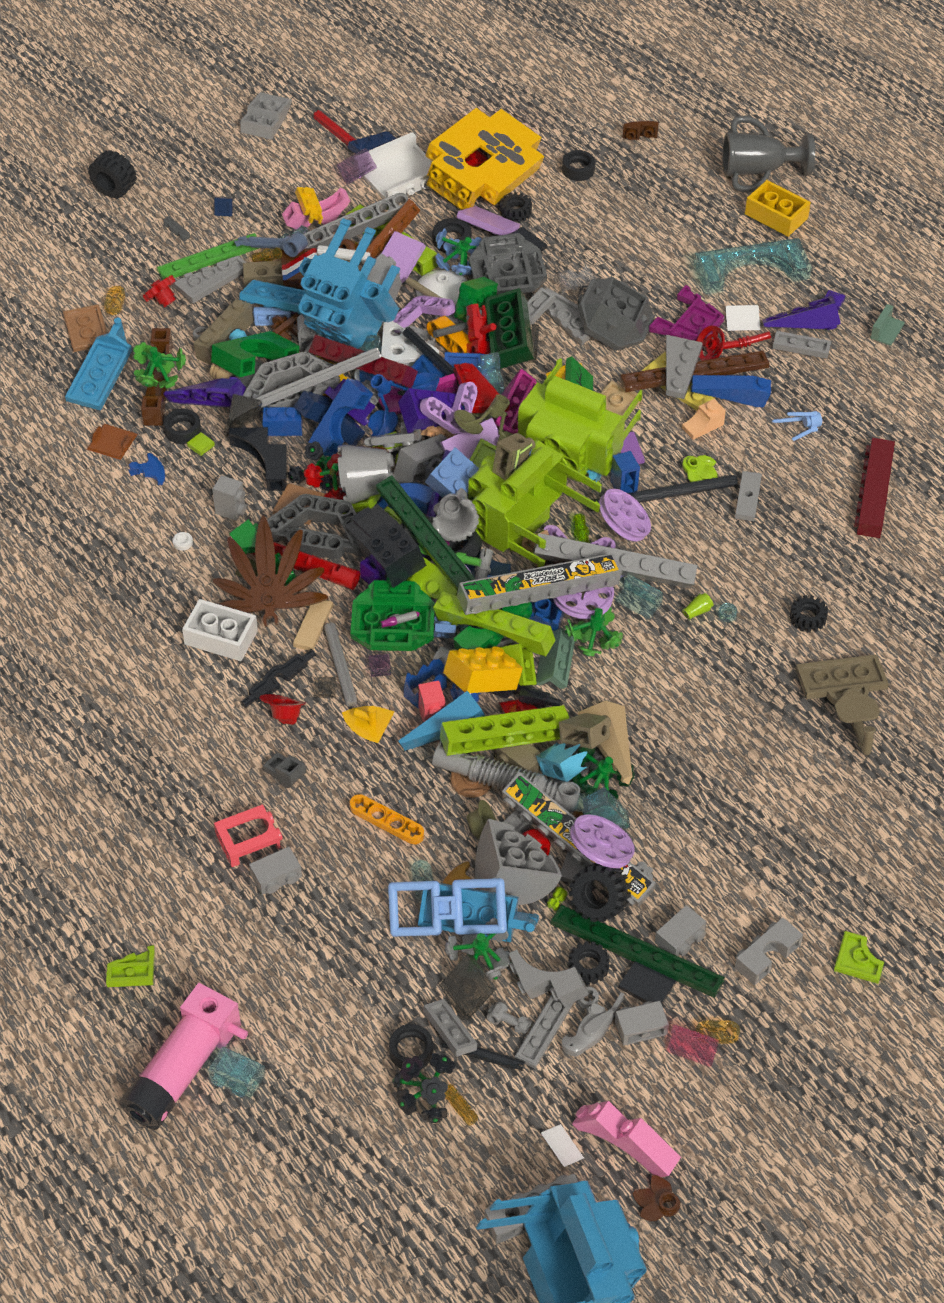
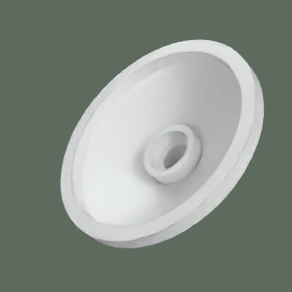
M439 269L423 275L418 280V283L442 298L453 300L456 305L461 283L467 281V279L462 275H457L452 270ZM416 290L417 297L425 296Z

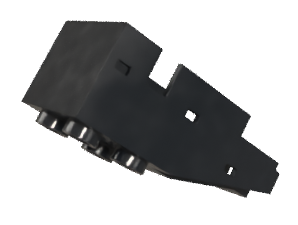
M378 504L371 509L369 507L364 508L352 517L353 521L345 525L346 531L360 547L362 553L379 573H383L385 580L392 588L427 566L417 543Z

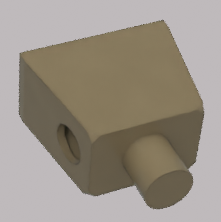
M583 713L560 721L561 743L570 745L580 744V747L593 749L609 739L611 720L607 715L600 716Z

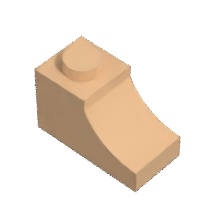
M715 399L700 405L695 415L682 424V429L694 440L723 426L726 410Z

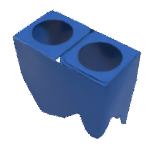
M434 659L428 667L423 665L416 676L407 673L404 684V697L418 709L419 692L416 694L412 692L418 684L423 683L434 675L435 679L432 682L439 681L442 691L447 688L446 675L443 673V662L440 659Z

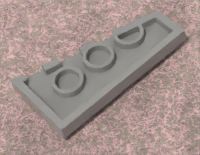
M235 256L218 262L215 267L207 266L201 268V272L184 274L183 278L176 279V282L171 286L191 303H195L244 274L243 263L247 262L239 256Z
M546 288L547 291L556 296L557 300L545 312L582 346L592 336L584 332V323L580 317L578 305L553 290Z
M666 335V395L685 399L702 350V342Z

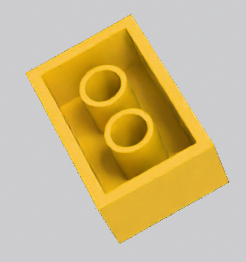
M766 180L747 197L745 215L789 237L808 219L811 202Z
M494 646L485 649L478 647L469 650L461 648L449 651L443 673L464 692L481 693L516 690L523 667L500 647Z

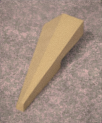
M603 701L579 711L578 715L590 713L600 716L607 715L610 718V737L599 744L598 748L605 758L611 757L613 759V770L619 771L622 775L621 781L629 784L632 779L625 706Z

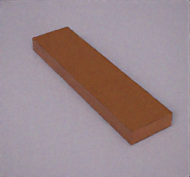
M409 199L368 246L366 252L370 253V257L376 259L383 252L395 231L402 233L421 211L412 200Z

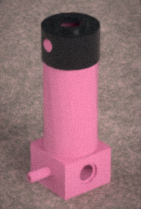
M201 983L196 985L181 1005L182 1019L140 1076L134 1080L120 1099L119 1104L123 1111L134 1121L149 1129H159L175 1107V1103L216 1047L223 1050L233 1035L241 1039H245L248 1035V1031L240 1027L238 1003Z

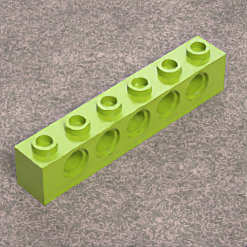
M562 705L442 722L440 740L447 756L560 740L559 722L569 719V715L565 706Z

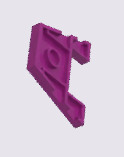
M685 285L677 294V300L690 305V307L675 324L657 317L649 326V332L697 341L699 334L704 328L711 325L719 327L724 322V315L711 304L703 302L699 294H694L691 292V288ZM710 332L709 334H707V336L705 337V339H706L710 334H713V332Z

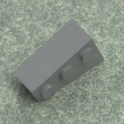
M440 434L401 448L394 471L396 481L399 484L415 483L418 480L420 482L424 481L426 467L434 457L443 458L444 451L440 442L447 438Z

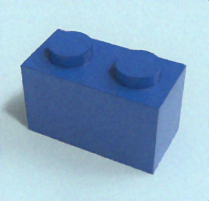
M263 407V427H268L269 436H302V414L295 407Z
M631 451L613 455L610 482L614 489H619L626 493L637 492L640 466Z

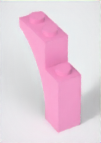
M609 1101L597 1102L587 1106L583 1105L576 1112L577 1117L572 1125L577 1130L596 1135L616 1145L636 1159L652 1175L660 1177L669 1176L681 1158L642 1118L628 1120Z

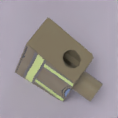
M515 433L498 441L492 472L506 480L530 457L531 450L536 446L534 440Z

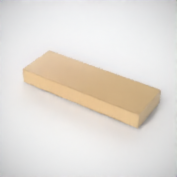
M326 600L310 605L293 642V647L308 651L310 649L314 650L333 608V602Z

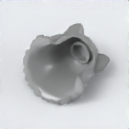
M460 488L456 494H447L441 499L440 503L434 505V512L437 516L433 518L432 525L444 540L460 542L461 540H466L467 536L471 537L472 533L475 532L479 523V515L475 505L467 498V492L463 488Z

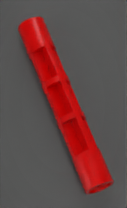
M274 542L275 555L279 552L282 556L286 546ZM301 551L294 565V569L302 572L322 567L324 568V573L319 578L351 590L355 589L360 580L361 573L358 570Z

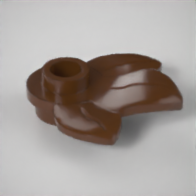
M652 1175L650 1189H640L633 1192L635 1202L643 1208L640 1217L644 1220L658 1221L663 1216H674L680 1210V1200L672 1193L671 1184L660 1176ZM665 1202H670L672 1204V1207L666 1208L663 1204Z

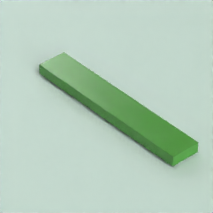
M253 233L247 235L246 237H257V235ZM236 240L159 266L157 267V272L163 280L170 275H173L175 278L259 248L244 245L236 247L234 243Z

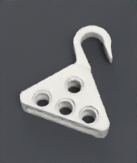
M393 321L384 322L381 357L412 367L420 356L424 354L402 334L405 328ZM394 330L400 331L401 334L398 335L397 333L394 332ZM427 343L439 354V350L437 348ZM356 370L354 374L355 380L360 381L359 370Z

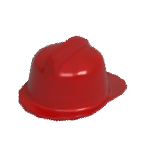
M265 694L259 697L261 701L270 704L273 718L283 724H296L297 718L300 716L301 706L306 704L303 701H296L275 694Z

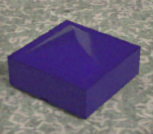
M828 290L825 297L832 296L839 311L846 295Z

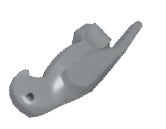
M620 993L614 1005L608 1011L605 1010V1007L593 1002L586 1009L587 1016L584 1017L578 1026L576 1036L568 1037L566 1035L563 1037L561 1045L563 1051L570 1056L576 1057L599 1043L613 1022L616 1011L619 1010L624 1000V993Z

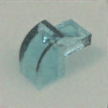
M499 353L480 355L478 370L496 391L502 395L504 380L500 372Z

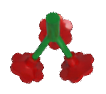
M336 453L331 456V460L327 462V467L330 470L322 471L320 466H315L313 463L308 464L307 469L304 470L307 485L318 488L320 482H322L321 478L324 475L330 474L333 479V488L325 494V497L343 500V496H347L342 488H339L337 485V475L339 476L338 458L342 455Z

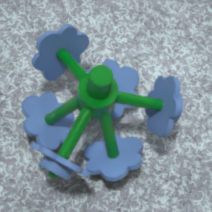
M444 228L442 232L436 235L438 249L443 244L447 257L444 258L438 253L436 255V263L441 269L445 268L446 271H449L450 266L447 261L451 258L456 259L461 255L458 265H452L451 269L457 275H471V267L469 266V261H467V252L472 254L482 239L480 237L475 239L466 237L461 241L459 239L454 240L453 238L448 239L445 238L447 231Z

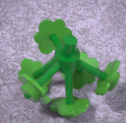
M141 342L140 345H136L133 348L135 353L133 358L138 360L140 364H144L146 360H149L146 369L134 371L135 379L146 387L157 386L159 381L153 378V371L156 368L157 372H161L165 379L159 383L160 388L165 387L168 389L176 384L178 376L168 377L167 374L171 372V368L175 367L173 361H176L177 370L182 369V366L185 365L186 356L182 354V348H179V351H177V357H173L171 354H161L158 352L157 347L146 345L145 342Z
M611 607L605 614H603V609L601 608L593 609L595 612L589 622L579 621L573 627L570 620L567 619L568 625H565V633L568 634V637L573 636L574 642L576 639L582 643L590 641L588 647L578 646L580 650H583V654L588 657L595 656V653H602V651L593 648L597 631L602 630L604 632L603 637L599 639L602 649H615L622 642V632L608 631L605 627L615 618L614 613L611 612Z

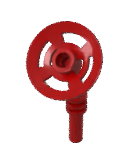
M714 325L708 326L701 331L697 338L698 342L703 343L702 346H705L708 353L705 356L703 350H701L700 360L718 358L723 349L737 347L741 349L743 346L745 348L747 345L751 346L753 343L771 339L770 332H765L750 337L747 335L746 338L742 337V339L738 338V340L725 342L724 333L719 327ZM710 332H713V334H710V335L705 339V337L707 336V334H709Z

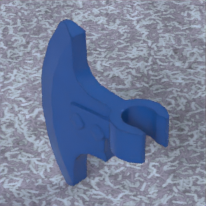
M152 453L147 454L148 462L146 463L131 462L129 464L130 469L128 471L130 476L142 473L144 478H154L158 485H163L165 481L164 467Z

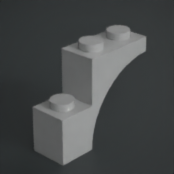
M517 949L509 953L512 960L509 966L513 974H518L520 979L517 982L522 994L527 993L530 999L551 991L555 1001L560 1000L565 1007L589 995L583 979L575 967L558 972L543 971L529 965Z

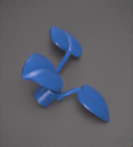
M359 370L360 382L370 381L371 386L378 392V396L385 408V411L378 410L369 418L368 427L373 431L371 436L392 433L397 427L398 416L395 412H388L389 408L383 395L391 391V386L407 391L409 388L396 384L391 380L388 381L381 374L374 376ZM430 372L419 373L416 375L412 388L436 391L440 377Z

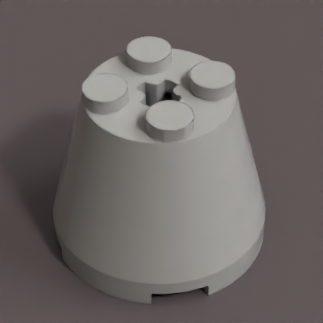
M353 445L338 446V452L342 454L338 458L340 484L343 492L347 495L343 496L344 501L355 504L373 495H378L379 492L375 489V485L391 475L395 478V474L391 472V467L394 466L393 455L388 453L387 450Z

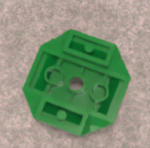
M374 580L365 591L353 600L351 639L368 650L416 651L434 640L435 611L433 606L435 602L421 590V587L415 581H403L392 588L387 581ZM412 611L420 613L417 619L395 626L382 628L380 621L386 620L395 614L401 615Z

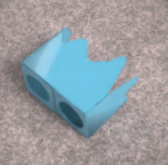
M556 743L536 757L543 775L568 782L587 768L581 767L582 759L587 755V752L571 756L580 744L565 750V743Z

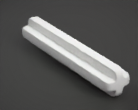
M319 245L317 254L326 253L329 246ZM338 248L334 257L351 260L356 250ZM365 252L361 262H365L367 257H370L369 252Z

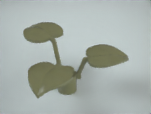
M501 394L496 395L484 413H469L465 410H457L453 415L457 424L471 434H480L483 431V427L479 424L483 419L488 420L501 416L498 432L500 437L498 441L513 435L507 431L503 432L504 420L507 415L505 410L510 402Z

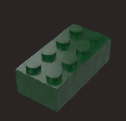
M517 288L485 298L488 325L491 323L496 325V330L489 332L491 355L498 368L502 369L535 359L528 304L521 289Z

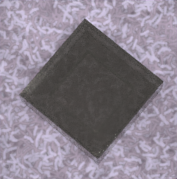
M315 677V698H336V677Z

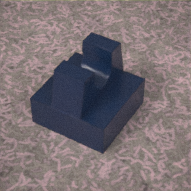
M215 197L214 215L232 217L233 198Z

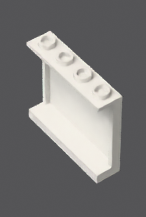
M412 132L355 156L354 168L385 199L397 193H404L408 196L413 195L419 190L427 189L429 187L426 185L429 179L427 173L432 161L416 145V135Z

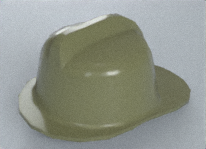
M480 800L478 808L467 815L470 830L478 839H480L487 820H496L491 807L485 800Z

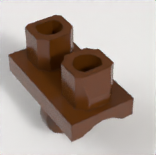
M296 313L289 319L286 316H274L272 318L273 325H271L273 332L290 341L292 337L288 334L289 332L298 337L297 318L299 315Z

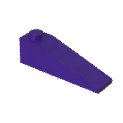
M832 296L809 302V306L806 308L795 307L789 314L781 312L762 319L764 327L826 328V330L837 328V325L841 324L836 302Z
M229 377V379L220 378L165 391L164 396L172 403L241 408V398L245 393L246 387L240 379Z

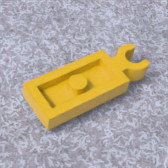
M297 187L295 194L303 214L309 216L308 222L312 224L315 219L318 221V224H321L323 220L322 208L314 189Z

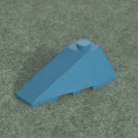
M466 691L398 742L404 750L413 749L439 740L442 722L484 717L485 714L470 693Z

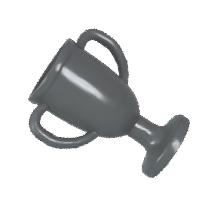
M752 116L735 117L731 122V132L725 134L723 141L722 162L725 176L733 175V188L739 192L755 191L768 180L771 171L781 167L784 162L800 163L803 175L810 176L815 162L814 136L812 133H807L803 136L800 146L785 147L780 140L771 137L764 124ZM737 124H753L763 134L738 133ZM765 173L762 179L753 185H740L738 183V175Z

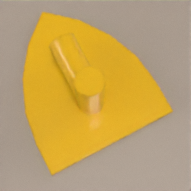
M362 706L344 711L342 715L347 725L357 735L369 741L379 743L395 711L376 706Z

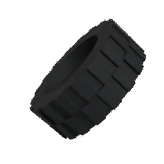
M458 218L442 219V221H438L434 225L432 230V241L436 248L438 246L436 235L442 232L444 228L447 233H459L461 235L458 238L460 241L466 237L472 239L471 227L467 222ZM442 244L441 247H440V249H438V250H439V251H443V253H446V251L443 249V244Z

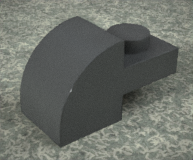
M278 752L262 765L264 771L277 778L285 788H290L307 772L304 762L291 755L285 757Z

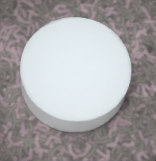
M187 532L177 533L173 537V546L178 550H187L193 545V538Z

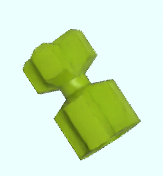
M557 887L553 892V898H549L547 902L548 908L557 911L560 907L559 902H563L568 895L567 891Z

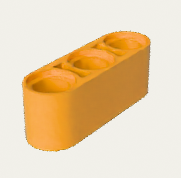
M440 316L428 322L426 328L429 335L435 338L433 336L434 330L456 324L448 317ZM464 331L435 338L439 344L451 353H467V344L470 343L468 335Z

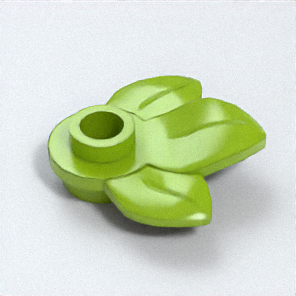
M706 455L698 457L687 456L684 458L682 466L690 482L718 478L717 472L713 467L716 464L713 458Z

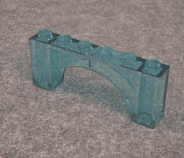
M799 238L695 253L694 267L705 294L723 292L725 276L732 270L745 265L762 264L778 268L785 272L792 282L810 279L812 268Z

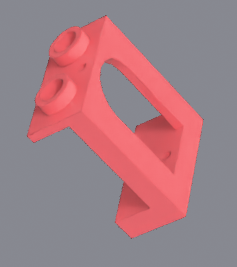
M263 804L214 823L215 834L231 867L240 864L239 857L273 844L276 845L277 849H281L280 841L283 840L279 828L274 827L273 816L270 811H266ZM254 819H263L268 829L265 833L234 845L227 829Z

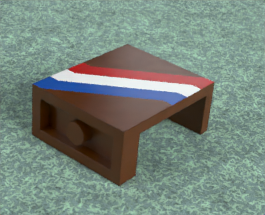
M306 248L295 257H290L284 250H280L283 286L304 290L301 286L303 275L299 271V267L304 257L313 259L314 255H317V248Z

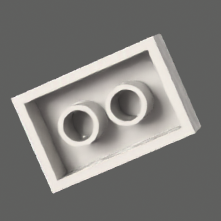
M199 599L182 631L185 645L242 661L258 632L256 615Z

